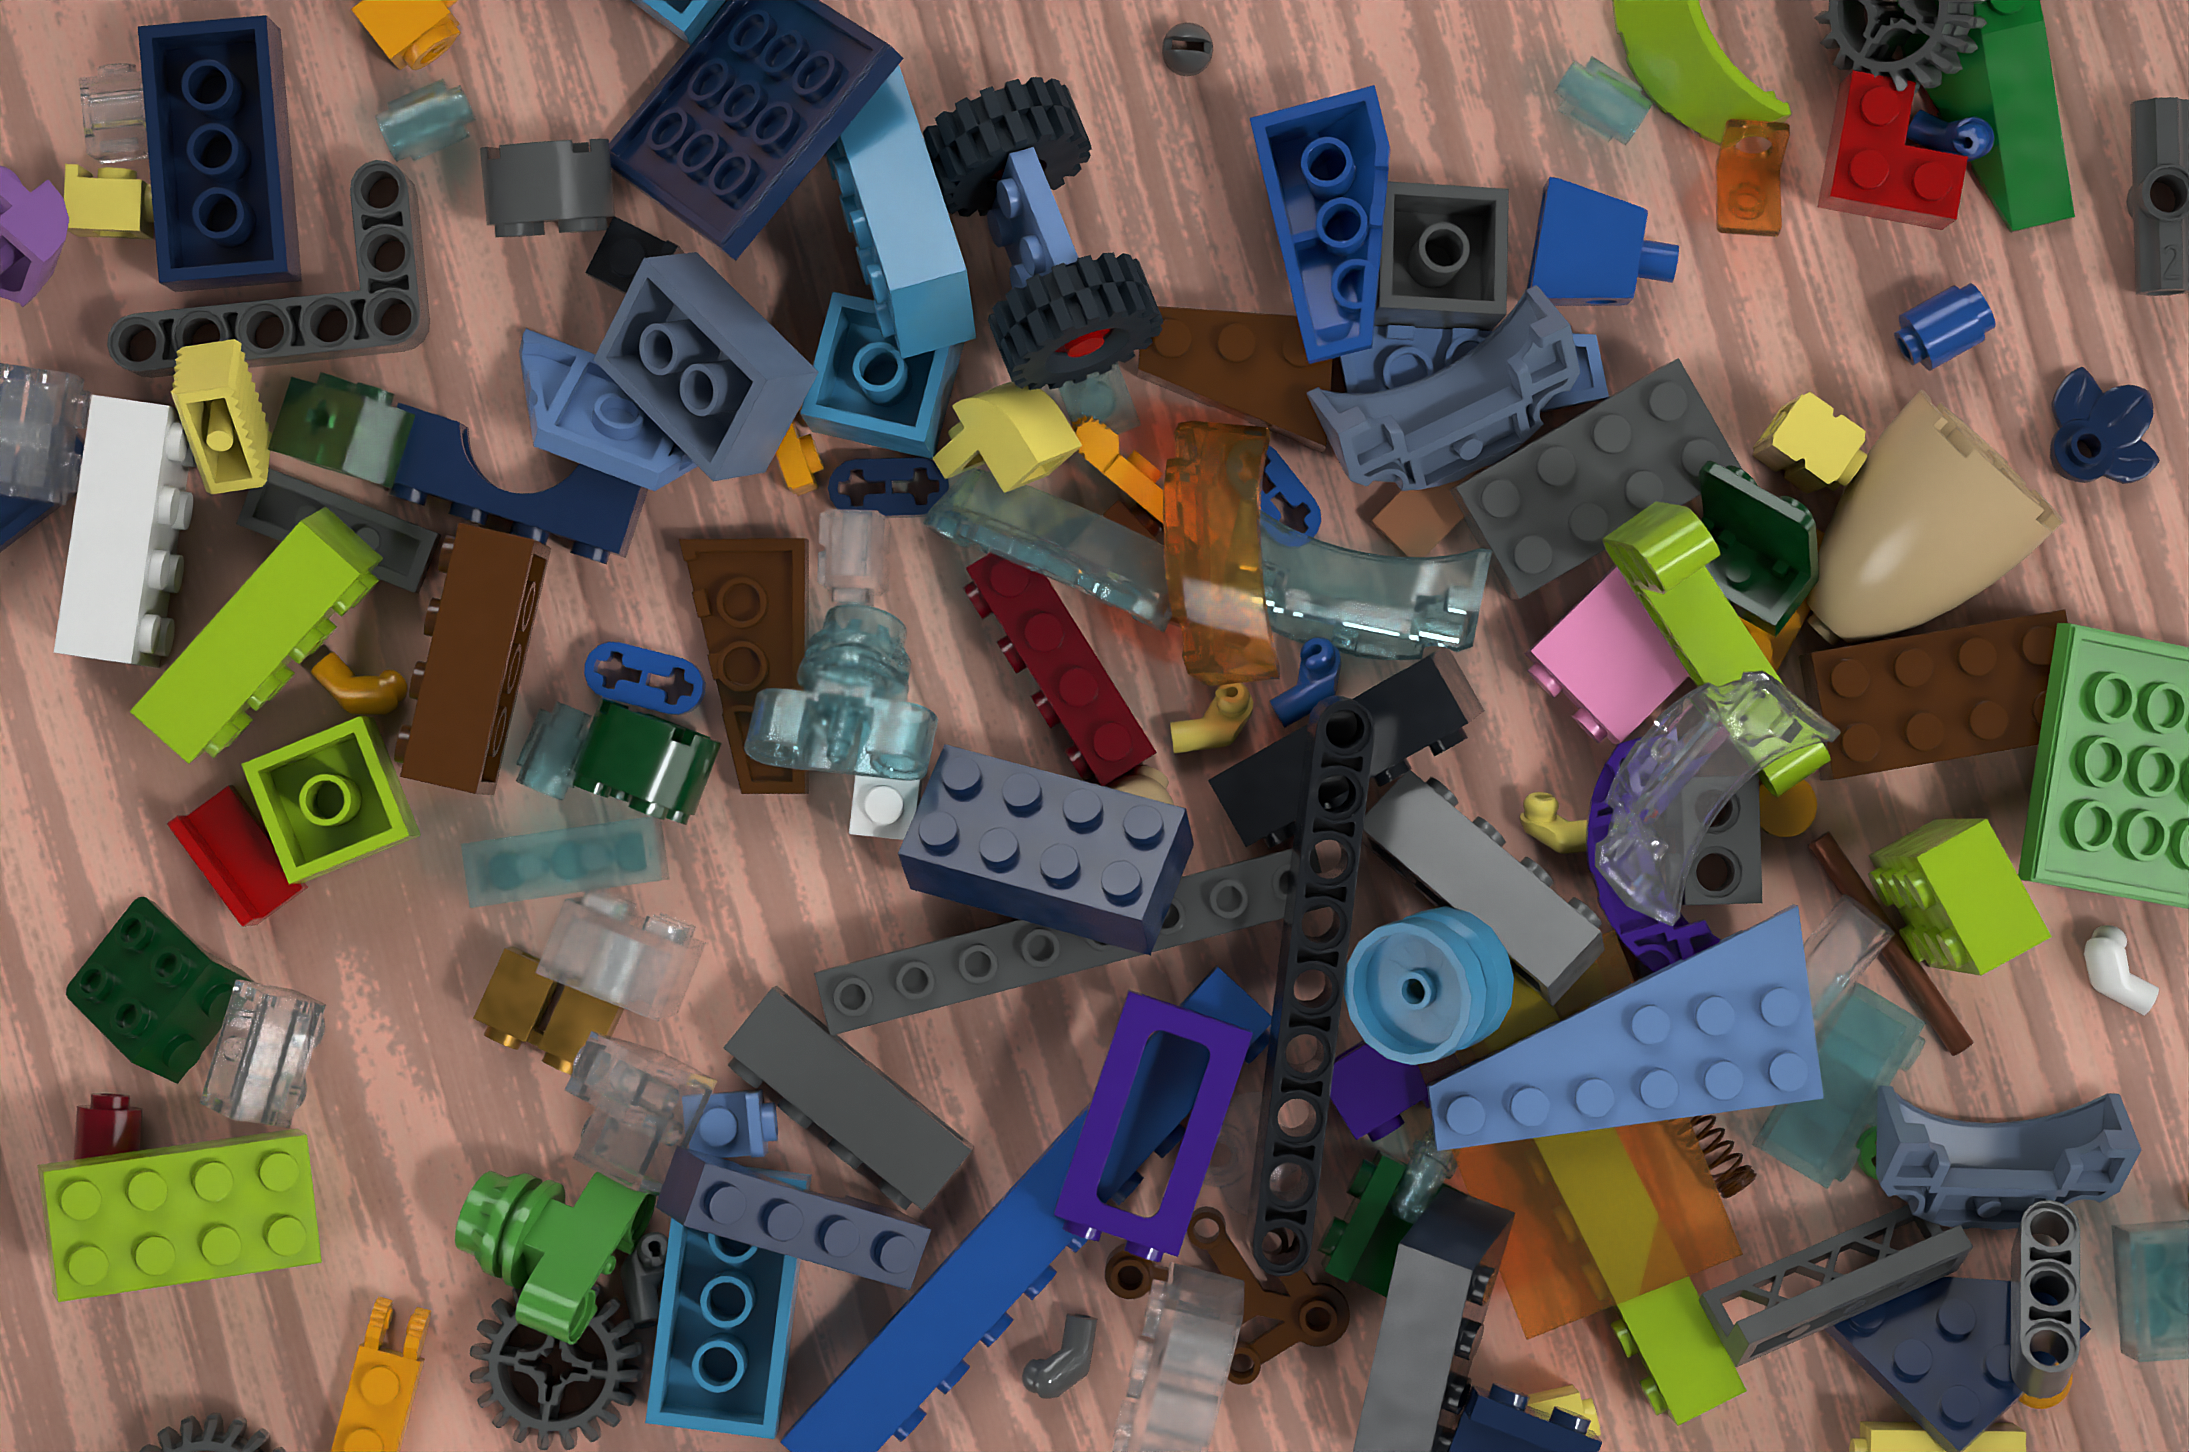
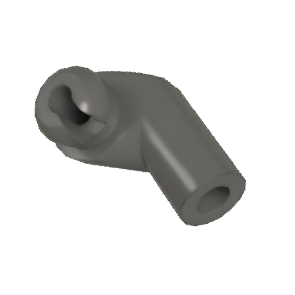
M1067 1314L1061 1350L1046 1360H1030L1025 1365L1022 1373L1024 1387L1029 1392L1038 1393L1041 1398H1057L1087 1376L1091 1364L1098 1319L1081 1314Z

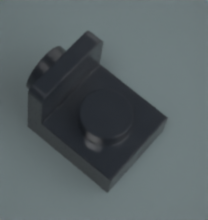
M613 217L585 273L626 294L644 258L683 254L684 252L679 245L669 240L665 242L617 217Z

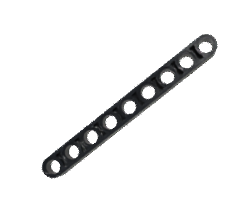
M1341 695L1329 696L1319 701L1312 709L1308 720L1245 1231L1246 1244L1259 1267L1268 1274L1278 1277L1290 1276L1301 1270L1307 1263L1311 1252L1375 738V724L1370 712L1355 700ZM1339 710H1351L1357 719V729L1354 736L1343 744L1331 743L1326 735L1328 719ZM1332 775L1344 776L1349 784L1347 799L1336 808L1322 807L1318 800L1320 784L1324 779ZM1324 840L1337 841L1341 848V858L1336 867L1328 872L1319 873L1313 871L1310 866L1312 849L1316 844ZM1315 905L1329 906L1333 912V922L1329 930L1320 936L1311 937L1305 935L1302 930V919L1308 909ZM1307 970L1322 971L1325 976V986L1321 994L1312 1000L1303 1001L1297 999L1294 995V984L1299 975ZM1303 1034L1315 1036L1317 1039V1050L1310 1061L1304 1064H1293L1286 1060V1049L1293 1038ZM1291 1099L1307 1101L1309 1103V1114L1303 1124L1295 1128H1286L1278 1124V1113L1284 1103ZM1293 1163L1301 1167L1302 1175L1300 1181L1291 1190L1280 1192L1270 1187L1271 1175L1278 1166ZM1280 1227L1293 1231L1294 1239L1287 1251L1278 1255H1271L1262 1251L1263 1239L1269 1231Z

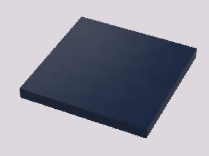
M728 0L609 143L611 170L736 261L904 58L891 45L820 0Z

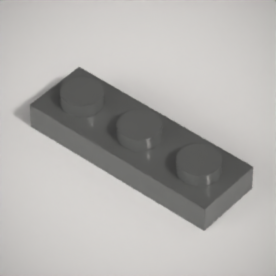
M268 468L267 482L263 487L249 489L237 520V525L282 542L301 520L327 507L383 557L382 561L371 571L374 576L419 594L442 534Z

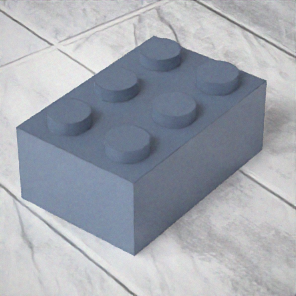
M697 252L643 259L593 359L713 482L766 472L819 373Z

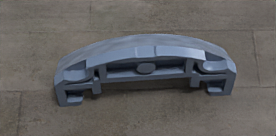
M1535 285L1525 290L1513 310L1483 342L1450 366L1431 376L1405 386L1374 393H1336L1317 387L1307 392V397L1344 473L1350 481L1364 486H1369L1373 481L1395 482L1401 491L1421 490L1465 478L1467 474L1484 466H1490L1514 451L1544 424L1540 419V411L1555 394L1571 390L1580 374V368L1571 325L1542 290Z
M1892 1086L1878 1087L1876 1175L1879 1184L1888 1197L1897 1195L1908 1202L1912 1215L1942 1226L1956 1227L1961 1225L1963 1229L1991 1228L1992 1230L2019 1228L2024 1212L2030 1205L2038 1201L2052 1200L2060 1202L2065 1206L2074 1201L2085 1199L2095 1200L2100 1203L2120 1192L2141 1152L2140 1144L2120 1094L2107 1093L2086 1104L2045 1117L2004 1123H1978L1959 1121L1931 1114L1904 1100L1894 1091Z

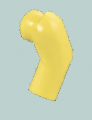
M1535 792L1525 798L1523 802L1525 812L1521 813L1519 817L1527 834L1561 854L1586 852L1587 820L1568 821L1557 815L1559 803L1549 793Z

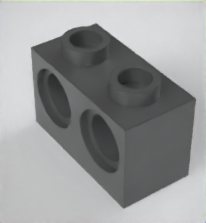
M1759 774L1673 777V790H1669V797L1663 798L1665 828H1674L1675 854H1666L1665 884L1667 892H1676L1677 904L1763 903ZM1708 789L1719 793L1725 802V814L1722 820L1711 827L1702 824L1696 817L1694 810L1697 797ZM1714 853L1720 856L1726 863L1727 877L1719 888L1710 891L1699 883L1696 869L1699 861L1704 856Z

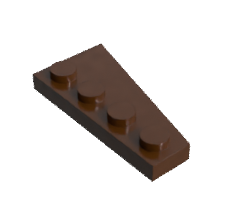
M806 538L679 539L683 559L687 562L693 587L692 596L697 616L701 619L709 651L707 656L713 680H716L723 708L722 717L741 794H809V540Z

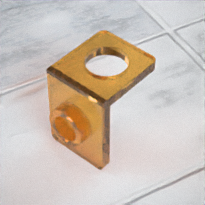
M1730 119L1726 122L1715 164L1716 229L1718 232L1769 237L1779 236L1782 228L1780 170L1790 136L1789 124ZM1747 137H1762L1772 143L1767 150L1759 153H1746L1740 151L1735 146L1740 140Z

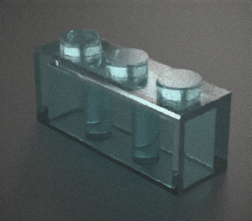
M652 816L461 844L470 908L670 879L662 820Z
M1848 981L1816 1035L1824 1099L1775 1105L1752 1145L1826 1189L1829 1188L1834 1179L1842 1182L1858 1159L1860 1149L1855 1147L1854 1144L1865 1125L1869 1124L1874 1127L1877 1124L1878 1087L1889 1086L1899 1068L1906 1072L1912 1067L1925 1044V1039L1919 1036L1926 1022L1864 985Z

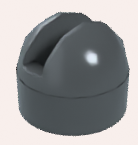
M1181 23L1171 28L1166 34L1162 45V56L1165 64L1172 72L1181 76H1194L1204 71L1211 61L1213 42L1209 33L1200 25ZM1172 40L1204 43L1203 52L1172 50Z

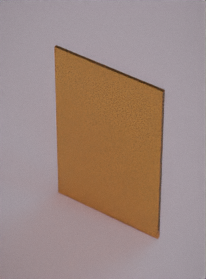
M1610 930L1602 934L1605 951L1553 1006L1513 973L1514 984L1511 1007L1500 1027L1475 1045L1457 1050L1453 1054L1437 1061L1417 1064L1426 1087L1428 1083L1495 1050L1499 1051L1536 1033V1030L1556 1020L1560 1021L1589 1007L1591 1003L1634 983L1635 981L1615 931ZM1689 1117L1451 1149L1469 1196L1516 1213L1499 1272L1526 1340L1743 1255Z

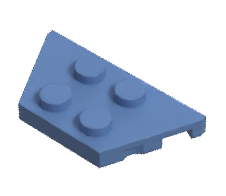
M525 329L522 335L519 356L534 447L652 491L660 489L698 467L593 360L596 354Z

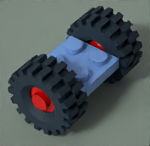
M1031 77L1023 85H1021L1019 79L1007 81L1004 88L994 91L993 86L980 91L981 96L974 100H969L966 97L955 103V111H943L935 118L937 125L927 126L922 134L948 213L953 214L958 211L960 216L970 217L978 210L980 216L987 215L988 228L993 242L998 248L1005 247L1012 266L1010 267L1009 274L1012 289L1005 294L1007 300L998 301L992 308L994 313L988 317L990 328L1011 381L1021 389L1025 386H1028L1029 390L1041 389L1046 384H1048L1049 389L1062 387L1066 381L1073 380L1074 384L1086 381L1089 374L1098 371L1101 375L1112 370V364L1118 361L1125 363L1135 357L1134 350L1146 349L1153 343L1151 337L1159 336L1162 331L1161 325L1164 324L1140 262L1137 258L1132 259L1131 255L1125 253L1116 258L1114 252L1102 253L1097 260H1092L1091 255L1079 258L1051 189L1056 190L1065 184L1063 179L1065 176H1075L1082 170L1080 163L1088 162L1091 156L1089 150H1092L1091 143L1065 84L1061 86L1060 81L1053 78L1044 83L1042 77Z

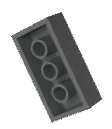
M1678 358L1666 363L1607 399L1449 489L1465 516V522L1510 600H1516L1525 597L1606 550L1602 539L1654 502L1683 505L1701 494L1699 471L1707 461L1716 462L1723 467L1733 465L1740 469L1742 468Z

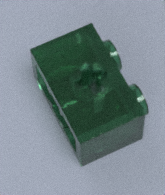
M321 372L317 383L291 377L268 450L316 467L392 488L415 414L391 406L395 394L359 382L355 384Z

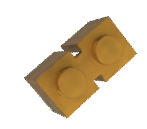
M514 946L504 948L473 1019L487 1025L483 1035L515 1050H519L522 1042H529L545 1051L542 1062L569 1075L577 1076L580 1068L588 1071L597 1069L629 998L578 975H575L574 978L569 977L544 1032L539 1027L565 969Z

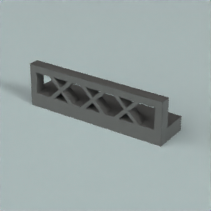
M1908 1204L1701 1294L1698 1301L1735 1367H1738L1956 1272L1973 1248V1245L1961 1225L1943 1232L1939 1224L1912 1215ZM1915 1221L1925 1240L1900 1251L1890 1248L1889 1245L1894 1229ZM1883 1235L1880 1244L1870 1241L1873 1238ZM1848 1249H1853L1876 1258L1875 1262L1845 1275L1834 1271L1839 1253ZM1828 1258L1825 1268L1816 1265V1263ZM1792 1273H1798L1821 1282L1820 1286L1790 1299L1778 1295L1783 1277ZM1772 1283L1770 1292L1760 1289V1287ZM1740 1296L1765 1305L1764 1310L1741 1319L1734 1325L1722 1304Z

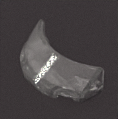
M1764 671L1743 672L1740 680H1735L1719 687L1708 682L1690 691L1655 719L1652 727L1641 740L1633 745L1621 764L1605 801V804L1613 808V813L1608 828V835L1602 841L1596 843L1595 867L1627 907L1673 926L1681 917L1680 910L1683 892L1695 854L1707 830L1729 799L1749 779L1775 760L1812 744L1833 742L1841 733L1840 730L1773 676Z

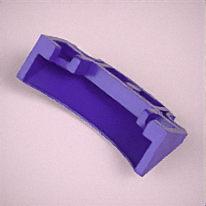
M1682 726L1667 728L1616 745L1596 782L1586 824L1587 865L1589 872L1593 876L1599 906L1621 942L1653 972L1679 960H1685L1719 943L1721 940L1711 933L1712 931L1706 920L1689 923L1684 918L1666 890L1652 844L1651 802L1669 797V784L1667 781L1670 773L1677 764L1690 758Z

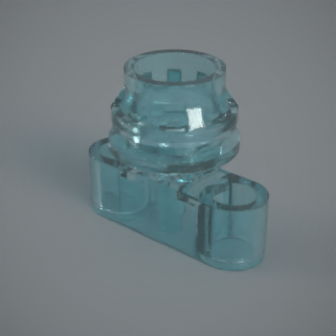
M844 604L828 610L822 629L807 641L805 658L799 664L797 680L805 691L770 688L757 693L744 745L746 754L760 763L775 767L904 781L924 778L928 771L938 717L924 706L906 702L909 693L908 680L911 671V660L904 648L907 629L903 622L884 610L867 605Z

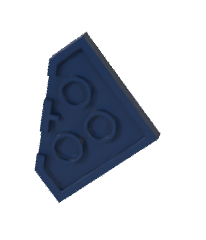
M1942 1277L1824 1329L1946 1452H1963L2025 1394L2013 1381L2010 1369L2011 1281ZM2032 1293L2033 1297L2041 1304L2048 1306L2059 1304L2054 1297L2047 1293ZM2080 1318L2081 1342L2091 1328ZM2042 1351L2031 1353L2034 1359L2041 1364L2055 1366L2058 1363L2055 1357L2049 1353Z

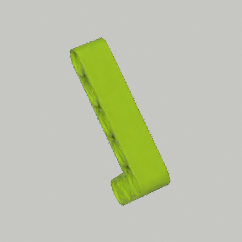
M1656 501L1602 539L1609 556L1755 774H1759L1760 781L1776 798L1831 760L1823 742L1705 567V565L1720 556V551L1710 532L1691 509L1686 506Z

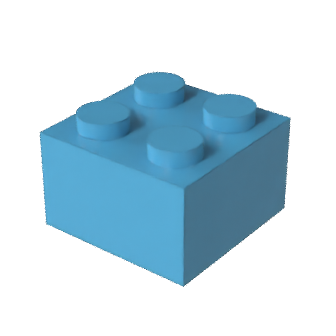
M832 292L813 367L819 373L803 401L800 414L812 432L933 459L936 454L965 342L901 359L894 335L885 338L881 335L872 300Z

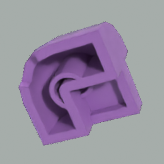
M0 166V297L19 302L24 307L32 301L54 273L66 239L69 216L63 197L49 180H46L32 192H29L22 185L16 174L4 166Z

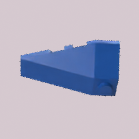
M1375 85L1250 118L1309 364L1371 349L1373 345L1391 150Z

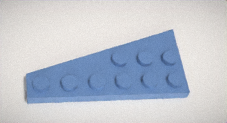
M1793 904L1773 914L1774 916L1744 931L1740 930L1685 960H1679L1591 1003L1589 1007L1560 1021L1556 1020L1536 1030V1033L1499 1051L1495 1050L1428 1083L1427 1091L1436 1150L1442 1151L1824 1099L1798 905Z

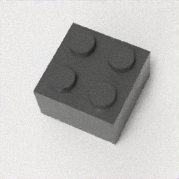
M1387 182L1374 325H1401L1434 329L1467 328L1479 329V331H1492L1507 315L1509 189Z

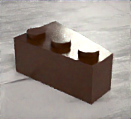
M1158 306L1164 324L1161 325L1162 331L1159 336L1151 337L1153 343L1146 349H1139L1138 378L1206 406L1217 408L1244 419L1252 425L1264 430L1273 431L1320 453L1324 452L1327 445V436L1307 397V392L1317 387L1330 391L1332 359L1312 364L1308 363L1297 316Z

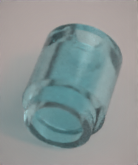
M1593 56L1589 58L1585 66L1573 60L1553 92L1563 98L1558 107L1559 112L1605 141L1610 142L1614 138L1624 145L1630 141L1653 104V101L1641 95L1643 87Z
M443 78L388 102V110L375 115L384 140L396 162L410 156L413 161H417L469 138L470 135L466 124L476 120L461 85L449 89Z
M556 701L552 712L539 708L516 763L521 766L516 782L563 801L568 788H576V786L572 785L576 775L574 768L587 736L588 724L592 715Z

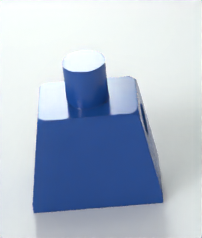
M1549 177L1543 187L1527 289L1537 285L1554 306L1628 305L1634 298L1637 277L1673 283L1678 263L1679 245L1644 239L1648 210L1559 178Z

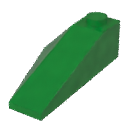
M1934 0L1939 10V0ZM1986 0L1981 4H1974L1973 15L1983 17L1988 23L1983 28H1970L1968 36L1974 40L1978 49L1974 50L1973 53L1957 52L1963 69L1959 70L1956 74L1942 72V84L1936 88L1924 89L1938 109L1937 115L1940 119L1950 123L1976 116L1984 119L1992 127L1994 132L1993 147L1986 155L1970 161L1972 164L1971 170L2011 233L2072 219L2075 217L2046 27L2040 0ZM1905 13L1903 15V18L1914 19ZM1913 33L1905 46H1901L1903 57L1907 58L1919 50L1928 40L1929 36Z

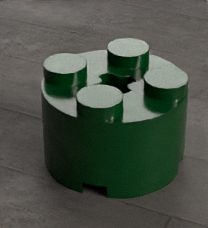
M601 698L574 768L576 775L572 785L606 798L611 796L629 802L628 807L661 820L667 818L687 825L690 815H695L722 743L652 714L638 711L636 713L628 710L629 706Z

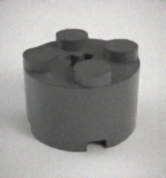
M589 139L590 152L589 142L572 143V140L499 145V148L481 147L480 155L487 226L495 225L496 237L545 235L544 222L558 221L559 233L607 230V217H615L609 139Z

